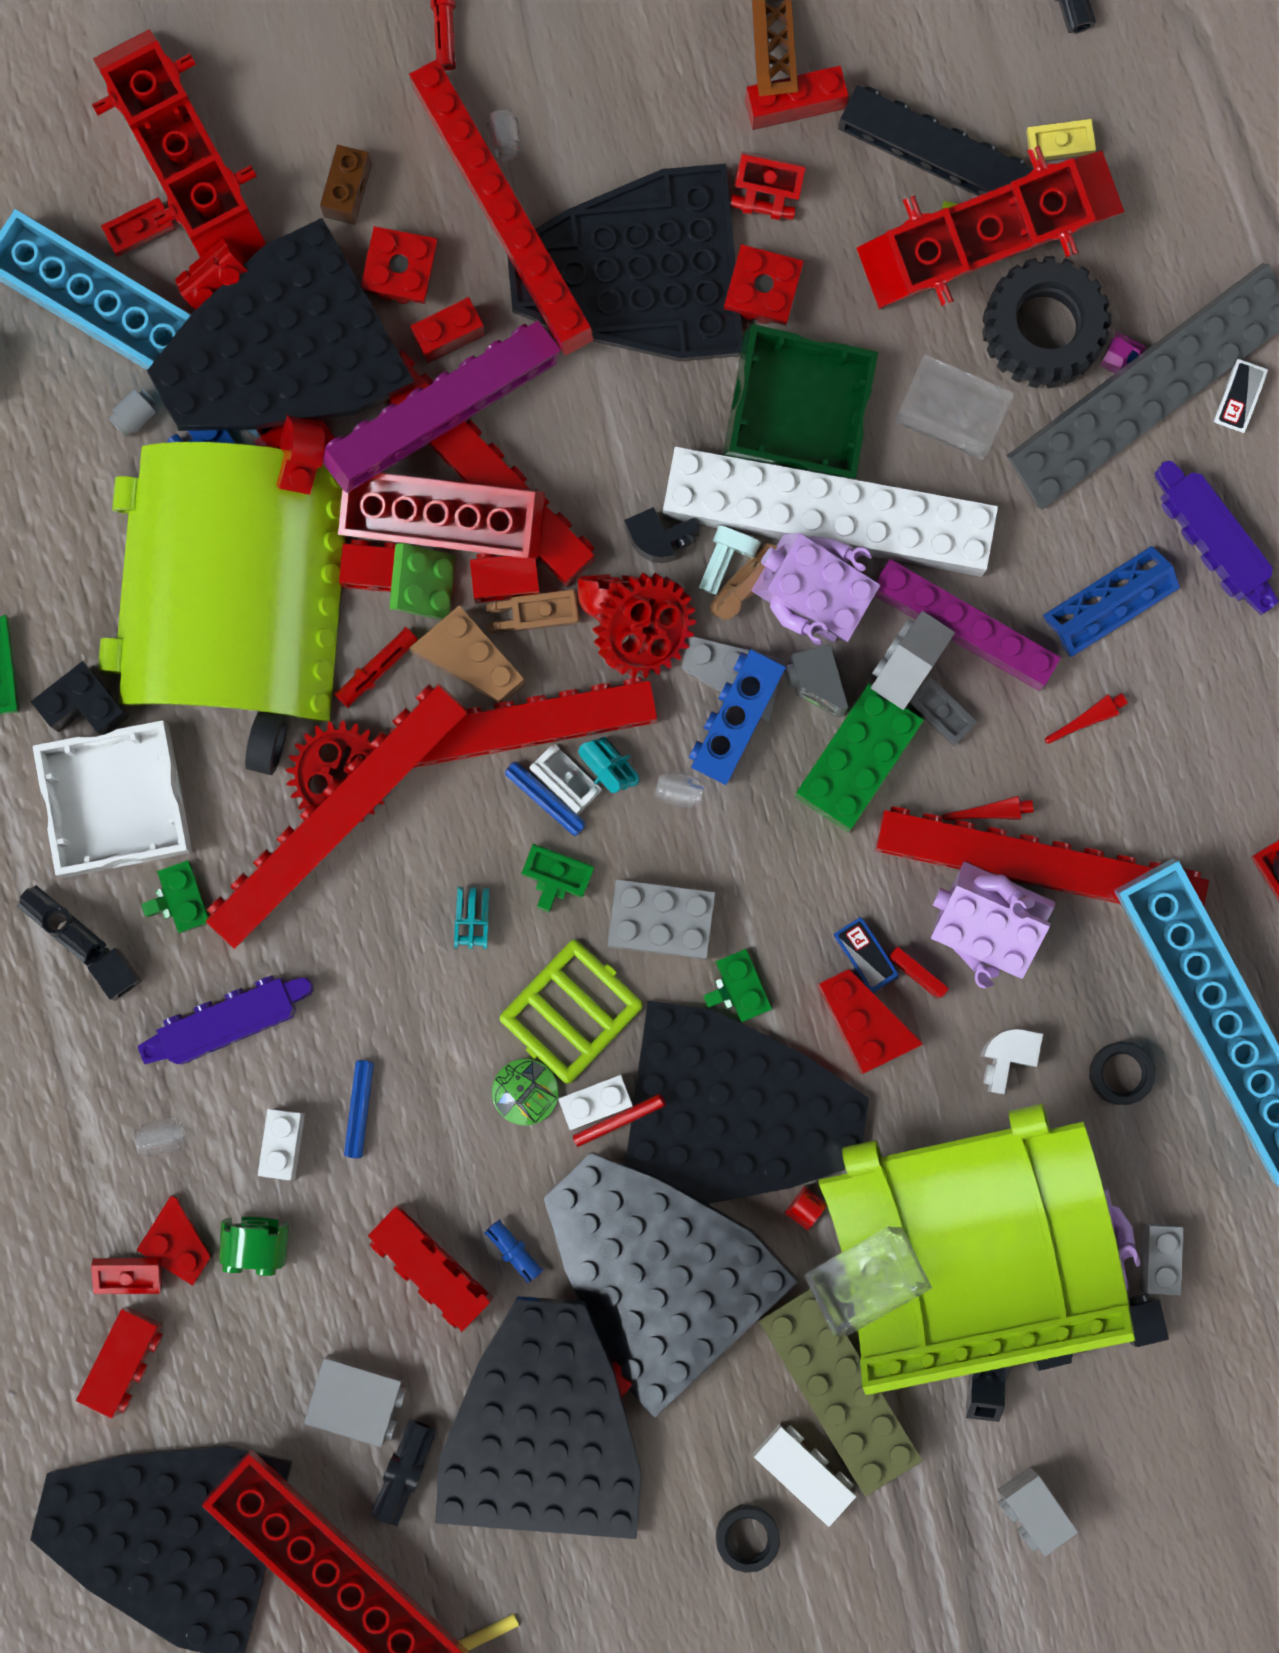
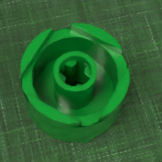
M254 1216L241 1217V1223L232 1224V1217L223 1219L221 1221L219 1263L223 1265L222 1271L226 1273H241L243 1269H256L255 1274L276 1275V1269H281L286 1265L289 1223L284 1222L279 1226V1219Z

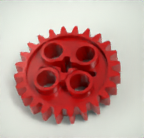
M642 573L639 582L633 576H629V586L625 587L622 583L618 582L619 592L617 594L610 591L607 592L608 597L611 599L609 604L600 602L599 605L605 611L604 614L594 616L601 625L592 628V631L600 636L593 642L600 648L598 654L606 660L605 663L612 669L615 668L621 675L627 673L632 678H635L638 673L647 678L650 669L659 675L660 665L662 664L669 669L672 668L670 659L674 657L680 660L681 656L678 650L680 648H689L684 640L685 637L694 636V633L688 629V626L696 624V620L689 616L695 611V608L689 604L691 597L683 592L684 588L667 576L663 579L660 575L654 573L650 578L647 574ZM638 604L637 608L631 612L632 608ZM667 608L666 612L660 616L661 612ZM629 635L628 639L622 643L624 638ZM658 639L657 643L651 647L653 642Z
M329 721L326 732H323L317 725L315 726L316 736L314 738L307 733L303 734L307 744L305 746L298 743L294 744L300 753L299 756L289 755L288 758L296 764L295 767L286 769V772L295 774V779L286 783L288 786L297 787V791L291 795V798L301 797L303 799L298 807L299 810L305 809L311 802L318 805L326 797L323 793L316 794L310 787V781L315 775H322L326 778L329 785L336 778L331 774L332 769H339L347 746L351 747L350 756L344 767V772L347 774L349 772L345 768L352 762L354 757L360 754L366 756L372 750L368 740L371 730L368 729L360 735L358 734L359 724L355 723L351 731L347 730L346 721H341L339 729L335 730L333 723ZM326 744H334L338 748V757L331 763L325 762L321 757V750ZM382 799L378 804L384 805L385 802ZM373 808L369 813L375 815V809Z

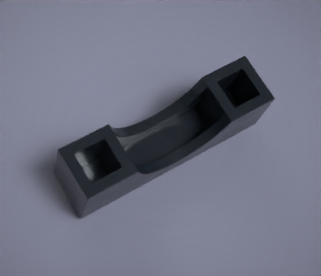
M1149 1294L1130 1297L1129 1306L1135 1341L1129 1343L1135 1347H1141L1169 1340L1160 1300L1149 1298ZM1073 1354L1033 1361V1365L1036 1370L1041 1371L1072 1363Z

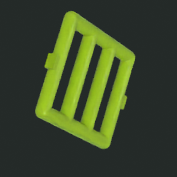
M573 939L500 1014L499 1019L527 1047L526 1051L534 1059L538 1057L564 1083L570 1084L641 1011L643 1002L615 976L617 972L608 964L604 966L578 940ZM574 955L627 1005L614 1020L561 970ZM551 980L561 987L604 1029L591 1044L538 994ZM528 1004L534 1007L581 1052L580 1056L568 1068L515 1018Z

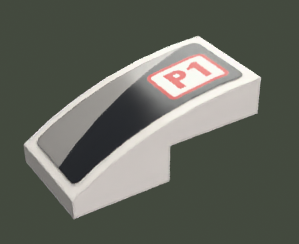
M1237 358L1224 388L1225 392L1213 422L1245 433L1268 369Z

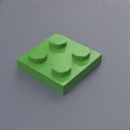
M406 543L396 544L389 609L440 621L450 613L455 555Z

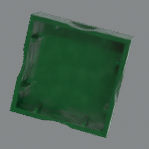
M751 324L744 333L722 455L855 480L864 436V412L871 396L878 352L836 342H817L806 339L796 333Z

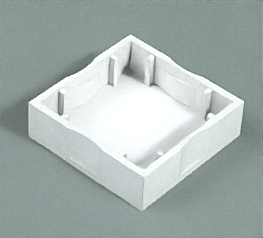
M163 720L116 729L113 732L96 737H75L32 746L40 791L47 807V830L56 876L68 878L193 853L170 727Z

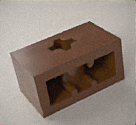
M337 144L320 203L325 218L352 225L356 224L372 166L369 152Z

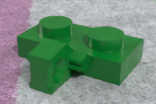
M532 844L521 876L537 881L535 889L542 892L537 909L550 913L556 897L563 900L565 894L569 893L583 899L595 867Z
M186 860L158 870L157 873L162 888L155 891L157 898L141 904L144 915L151 917L163 913L165 919L173 917L179 934L206 925L205 921L209 915L190 861Z
M746 949L715 962L722 979L715 981L718 987L717 990L703 995L708 1008L724 1002L727 1009L734 1006L741 1023L772 1010Z

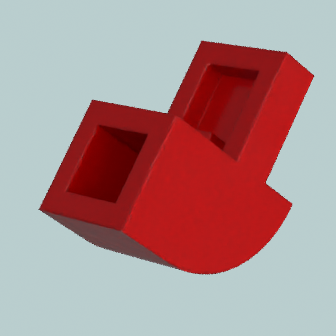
M287 415L279 443L284 456L276 485L282 490L311 495L317 468H322L325 451L324 429L319 421L300 419Z

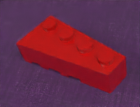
M399 1205L395 1206L368 1234V1237L372 1240L369 1244L370 1247L382 1258L387 1255L396 1264L393 1269L407 1282L410 1279L419 1288L417 1292L431 1305L434 1303L443 1312L441 1314L443 1318L454 1328L458 1327L461 1332L468 1327L494 1298Z

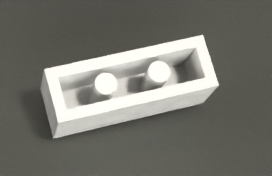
M779 1423L753 1452V1456L830 1527L856 1498L855 1493L851 1490L854 1483L841 1471L835 1475L829 1470L826 1465L830 1461L816 1448L810 1452L801 1444L805 1438L794 1427L789 1425L785 1429Z

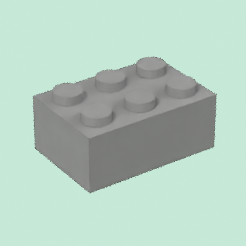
M616 880L608 948L706 960L715 892Z

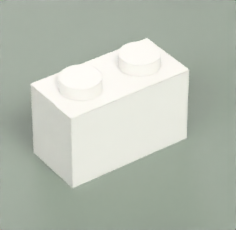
M621 1075L558 1099L570 1130L632 1107Z
M267 1109L257 1176L290 1181L295 1180L305 1113Z

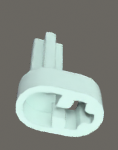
M720 525L713 538V542L716 543L715 549L699 585V589L714 595L718 593L734 551L747 557L755 558L761 543L748 535Z

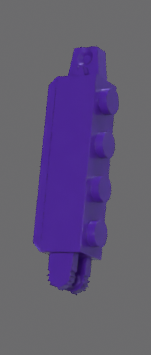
M1170 460L1162 462L1161 466H1158L1157 471L1154 473V478H1156L1158 485L1164 491V494L1160 497L1163 502L1161 504L1162 509L1170 519H1176L1183 528L1181 533L1190 545L1193 546L1195 544L1203 554L1201 559L1204 565L1210 571H1216L1222 579L1221 586L1224 591L1232 598L1235 596L1238 602L1244 599L1260 615L1273 608L1279 602L1267 581L1272 576L1273 567L1202 474L1190 473L1188 476H1185L1181 469L1176 467V464Z
M273 975L255 982L257 987L245 993L243 988L234 990L224 995L226 1000L224 1002L213 1005L212 1001L194 1007L195 1014L186 1018L178 1014L162 1021L164 1027L157 1029L158 1034L138 1045V1051L144 1064L168 1059L170 1062L183 1065L292 1019L296 1011L294 1003L305 999L306 996L312 995L314 984L308 978L303 977L286 983L281 978L275 980Z

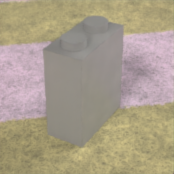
M327 1355L323 1359L304 1424L382 1447L385 1439L392 1440L397 1421L392 1420L395 1406L401 1408L407 1388L401 1387L404 1378Z

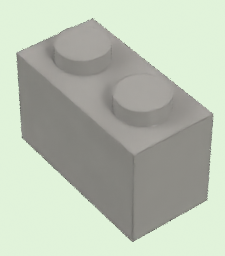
M1143 1224L1140 1291L1147 1294L1181 1295L1183 1227Z

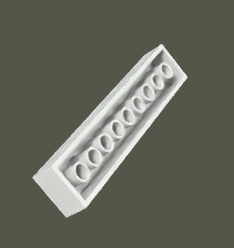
M675 447L662 518L682 522L695 518L698 525L718 528L720 525L741 533L779 540L784 534L801 533L807 538L811 536L831 538L852 546L853 550L860 547L866 548L871 557L891 559L903 563L982 577L987 570L998 506Z

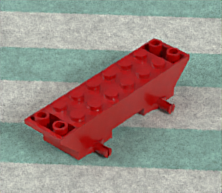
M148 29L94 57L93 60L107 84V92L109 94L97 102L91 103L95 112L99 116L116 107L123 114L167 196L169 208L152 215L158 229L176 219L184 227L199 257L224 237L247 262L266 244L242 198L240 185L257 176L251 164L234 174L224 165L181 85L179 75L189 68L196 66L190 52L172 62L164 54L151 30Z
M1037 146L1034 149L1038 160L1033 148L1027 151L1034 170L1027 176L1012 181L1008 185L934 213L921 214L915 195L910 197L914 210L911 209L908 198L902 200L909 219L901 226L886 231L885 234L856 247L878 308L881 309L933 288L936 290L941 307L947 304L942 292L945 293L948 304L954 302L947 284L950 281L1054 240L1060 239L1066 258L1072 255L1067 243H1069L1073 255L1079 253L1072 236L1074 232L1125 213L1103 151L1071 158L1058 164H1046L1041 146Z

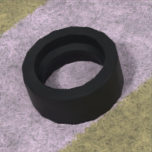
M267 712L257 713L247 744L245 758L247 770L267 775L274 774L285 742L287 716Z
M1116 1042L1104 1046L1094 1055L1090 1064L1089 1079L1093 1090L1101 1099L1111 1104L1131 1105L1141 1101L1150 1093L1155 1082V1067L1151 1057L1143 1048L1133 1043ZM1127 1054L1139 1063L1141 1080L1133 1091L1117 1093L1105 1084L1103 1068L1106 1061L1112 1056Z
M750 1504L736 1506L727 1511L718 1523L716 1530L717 1550L723 1561L732 1569L744 1573L758 1572L769 1566L777 1556L780 1545L778 1527L772 1516L763 1508ZM750 1518L757 1520L764 1526L768 1541L766 1548L760 1555L745 1559L738 1557L732 1552L728 1545V1534L734 1523L741 1519Z

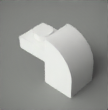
M1014 1029L1000 1032L989 1039L980 1056L993 1059L992 1065L987 1064L983 1083L988 1085L987 1092L1005 1093L1010 1063L1037 1067L1043 1034Z

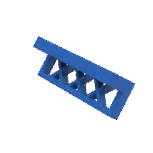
M1151 546L1045 613L1043 617L1045 622L1059 635L1064 651L1070 657H1073L1178 590L1180 586L1173 565ZM1150 560L1157 564L1149 570H1140V567ZM1129 579L1126 585L1113 587V584L1117 581ZM1092 597H1102L1094 605H1085L1086 601ZM1065 614H1074V617L1063 625L1057 621V619Z

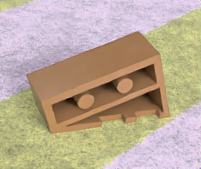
M460 605L409 648L416 657L430 663L447 675L449 674L495 703L506 702L525 685L524 678Z

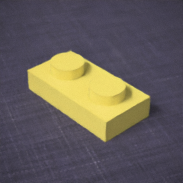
M1092 119L1028 127L1026 130L1028 148H1033L1037 160L1038 157L1034 149L1037 146H1041L1045 161L1084 156L1096 151Z

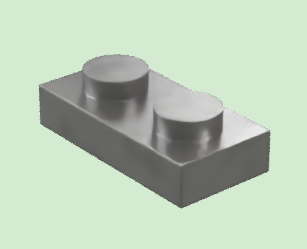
M931 677L915 692L908 703L953 747L978 723Z

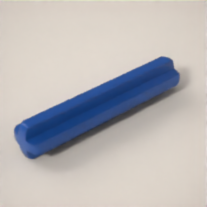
M514 761L506 769L505 775L573 836H577L585 828V822L518 762Z
M357 1060L355 1063L344 1155L348 1158L359 1159L363 1156L374 1064L371 1061Z

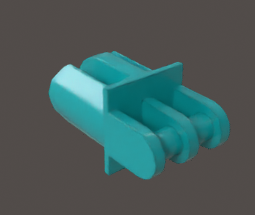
M606 737L583 743L579 747L578 753L580 758L598 777L594 782L595 785L603 783L611 793H617L620 790H626L629 787L638 785L639 775L627 762L631 755L622 756Z
M457 886L454 948H459V945H468L469 949H473V946H483V949L488 948L490 888L483 887L481 919H476L477 887H470L468 919H463L464 887ZM460 925L469 926V935H459ZM474 926H484L483 936H474Z

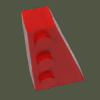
M850 969L817 984L860 1074H864L923 1045Z

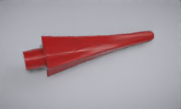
M1120 693L1110 698L1109 694H1107L1076 719L1044 739L1045 743L1050 744L1075 731L1118 716L1120 714L1118 709L1128 705L1123 693Z
M1018 795L971 809L944 813L942 817L946 821L959 819L1021 820V814L1034 813L1033 801H1019Z

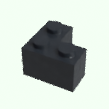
M84 661L80 662L30 701L47 724L57 732L61 731L81 714L84 715L100 735L112 732L130 717L122 706L118 704L119 702L92 668Z

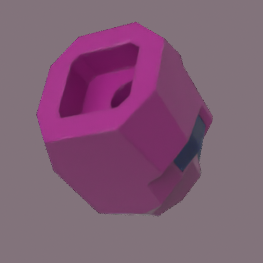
M1116 332L1100 366L1112 373H1117L1147 349L1144 345L1130 339L1126 335Z

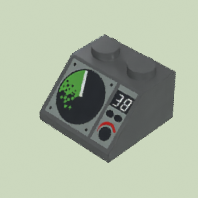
M827 644L792 654L784 670L789 689L795 687L797 696L837 718L844 716L848 709V704L831 645Z

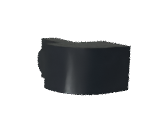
M654 507L624 520V528L636 552L643 558L655 563L674 561L675 553L672 547L677 546L678 549H682L696 542L695 537L699 536L700 531L695 518L664 531Z
M1011 1366L969 1374L966 1418L994 1422L1000 1421L1005 1408V1382Z

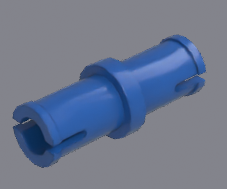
M498 1219L484 1232L502 1252V1259L505 1262L509 1261L525 1279L527 1284L543 1271V1268L524 1249L526 1246L522 1240L518 1241L502 1223L501 1219Z

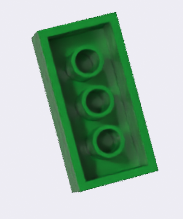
M870 684L867 685L794 795V798L847 833L850 832L924 721L908 709L902 710L872 690V685Z

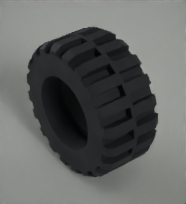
M1045 256L1043 262H1038L1036 257L1026 260L1024 266L1021 267L1017 264L1009 270L1006 277L1002 276L989 298L982 321L985 324L982 331L983 341L989 344L987 352L990 358L996 357L999 361L996 367L1002 373L1009 370L1013 373L1011 379L1020 383L1021 379L1029 381V387L1038 388L1041 383H1044L1047 388L1058 387L1059 383L1063 381L1065 384L1073 382L1079 374L1083 375L1090 369L1107 342L1110 334L1108 328L1111 325L1112 314L1107 312V308L1110 305L1108 296H1101L1100 290L1103 286L1098 279L1091 281L1088 278L1089 270L1083 266L1080 270L1072 267L1074 261L1064 258L1062 264L1055 263V256ZM1036 297H1048L1061 302L1070 310L1075 320L1076 332L1073 339L1066 346L1057 349H1045L1030 343L1022 335L1017 325L1016 316L1020 306L1025 301Z

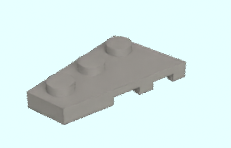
M689 637L687 643L689 648L685 651L681 669L721 693L726 682L733 684L738 674L733 668L741 652L748 654L749 650L697 637ZM763 654L781 664H784L785 659ZM748 676L741 682V690L747 695H754L760 689V682L755 677ZM778 684L760 718L768 724Z

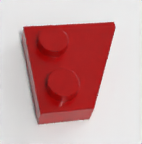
M171 1195L140 1243L137 1251L148 1258H160L162 1267L193 1286L209 1263L212 1255L198 1236V1231L192 1221L188 1219L179 1204V1199Z

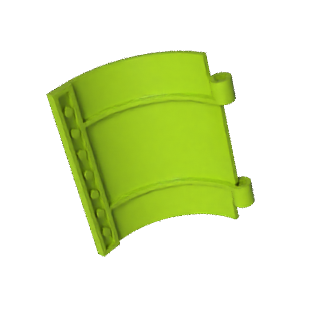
M170 442L142 446L139 478L128 476L115 477L112 511L128 514L117 638H100L97 672L121 675L119 705L166 704L207 706L275 713L317 722L330 721L341 593L339 576L345 535H338L342 488L324 464H322V468H317L311 495L282 490L277 487L276 484L284 456L281 449L232 443Z
M1041 1103L1009 1110L1011 1128L883 1157L877 1140L843 1147V1160L847 1174L819 1179V1186L833 1220L848 1275L861 1350L862 1388L866 1395L1135 1341L1129 1300L1114 1228L1099 1169L1084 1122L1050 1129L1044 1104Z

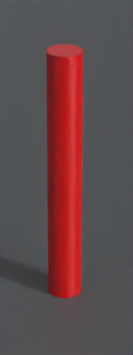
M661 1094L653 1096L574 1134V1143L577 1147L591 1142L666 1105L665 1100Z

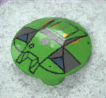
M519 1059L508 1063L498 1072L492 1086V1099L497 1111L509 1122L517 1125H533L544 1120L553 1111L558 1099V1085L553 1073L544 1064L531 1059Z

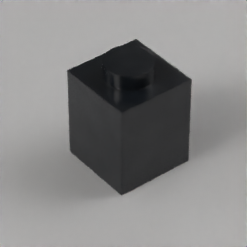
M106 947L104 955L96 963H92L87 967L109 1000L116 1001L143 982L120 949L113 948L110 950Z

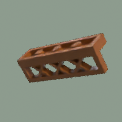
M752 0L756 76L759 96L798 92L792 0H785L777 9L768 5L766 0ZM776 20L786 25L779 34L768 29ZM778 45L788 50L780 60L770 54ZM780 70L790 76L791 81L771 83V79Z

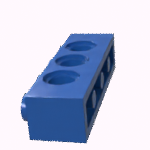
M751 648L748 654L741 652L733 668L738 674L733 684L726 682L718 698L723 701L718 714L712 711L703 729L709 731L704 742L702 743L697 740L688 757L694 760L691 766L692 769L727 785L786 668L785 665ZM748 676L755 677L760 682V689L754 695H747L741 690V682ZM732 706H739L745 712V719L740 724H731L726 718V711ZM716 736H725L730 741V749L726 753L719 754L712 749L711 741Z

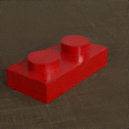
M159 197L101 225L117 257L175 229L172 222L158 229L152 218V215L165 210Z
M93 1258L92 1260L93 1294L161 1293L160 1258Z

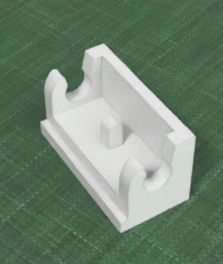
M556 744L554 746L551 745L529 767L530 771L577 815L602 791Z

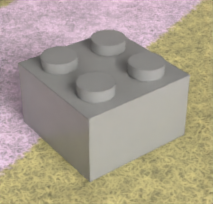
M921 611L915 622L909 618L872 674L877 676V679L871 686V689L904 710L955 632Z
M1030 1467L997 1490L1002 1497L998 1504L1013 1524L1019 1521L1021 1527L1017 1531L1032 1552L1039 1549L1044 1556H1047L1078 1534V1531L1042 1479Z

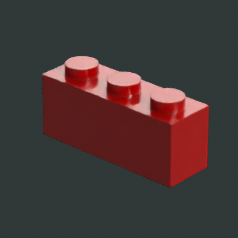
M841 65L797 75L798 92L759 96L758 84L747 86L745 103L752 130L844 110L847 105L848 92ZM787 77L778 80L771 81V83L787 82L791 80L790 77Z
M129 1307L122 1308L76 1402L111 1419L116 1417L119 1412L124 1414L133 1398L129 1391L134 1381L140 1383L148 1368L144 1361L149 1351L154 1353L163 1338V1334L159 1332L163 1324Z

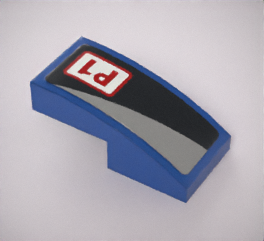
M861 917L833 934L836 942L852 963L854 970L872 993L899 977L889 958Z

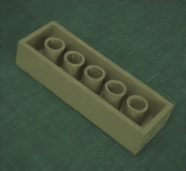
M814 1283L767 1311L758 1320L865 1497L922 1462L921 1457L882 1393L865 1394L862 1388L860 1357Z

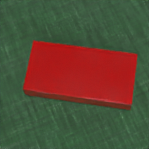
M898 946L889 954L888 958L894 965L936 999L942 998L949 990L947 986Z

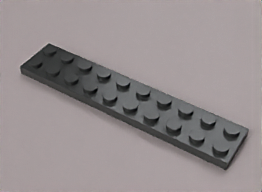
M1266 263L1260 264L1006 455L1037 508L1043 510L1234 366L1237 358L1242 360L1279 332V282L1270 265Z

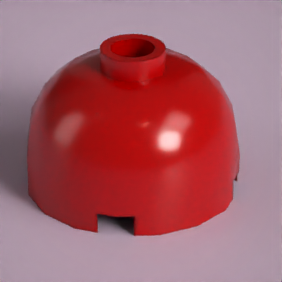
M611 574L580 576L578 578V598L582 609L592 617L597 614H604L605 610L599 605L600 602L609 604L611 599L608 597L607 592L610 591L617 594L619 592L618 582L622 583L625 587L629 586L630 575H621V578L610 577ZM633 576L638 582L640 581V577ZM638 604L632 608L631 612L637 608Z

